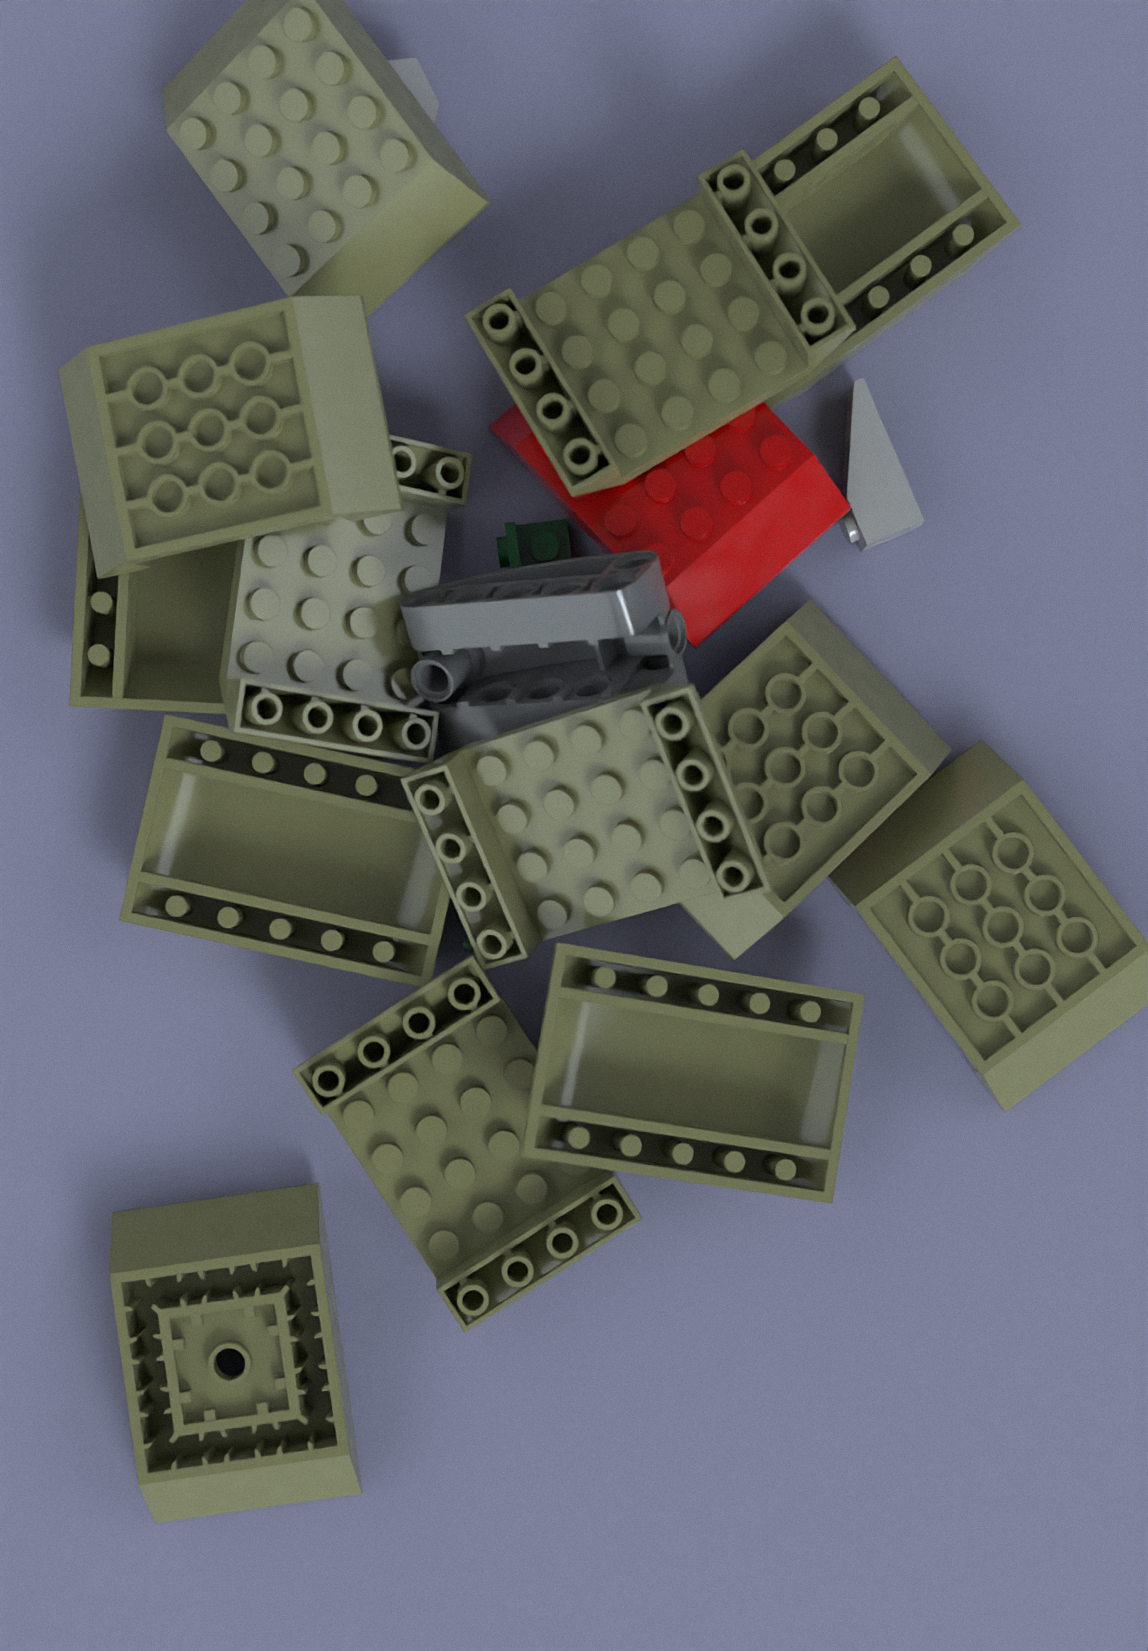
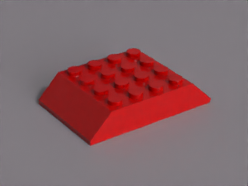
M764 402L627 483L574 497L570 495L516 403L488 427L491 433L605 554L642 550L657 552L671 609H679L683 614L687 630V642L694 649H697L851 510L850 505L814 453Z

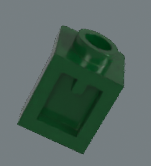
M567 519L516 525L515 521L506 522V536L496 537L500 568L510 567V569L572 559Z

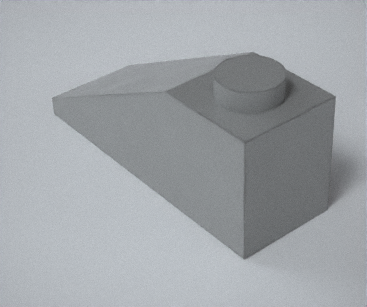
M864 377L855 380L848 390L841 494L850 505L851 510L839 520L846 540L849 544L856 541L860 552L911 532L925 522Z

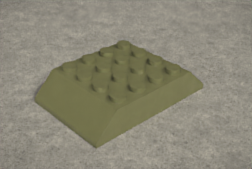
M246 0L163 89L166 131L288 297L361 295L364 299L368 318L492 202L343 0Z
M897 56L752 161L856 325V329L808 376L765 400L764 403L773 410L804 393L969 272L1022 225Z
M80 492L69 706L226 714L219 676L238 540L150 560L151 568L102 579L97 578L82 493Z
M165 714L119 921L422 987L430 982L433 977L450 894L400 780L403 776L417 769L300 743L233 733L227 727Z
M555 942L520 1156L832 1204L865 994Z

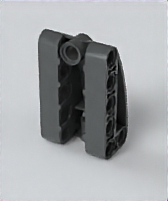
M642 550L603 554L507 569L422 589L405 596L399 602L412 648L417 650L419 661L413 666L411 671V683L421 697L429 700L431 711L439 712L437 733L442 748L446 750H457L467 744L656 683H689L682 656L687 641L685 620L679 609H671L659 556L655 551Z

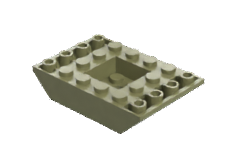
M319 1182L113 1212L109 1276L138 1485L155 1523L362 1494L363 1490ZM227 1348L239 1351L245 1360L244 1371L235 1376L224 1374L217 1365V1354Z

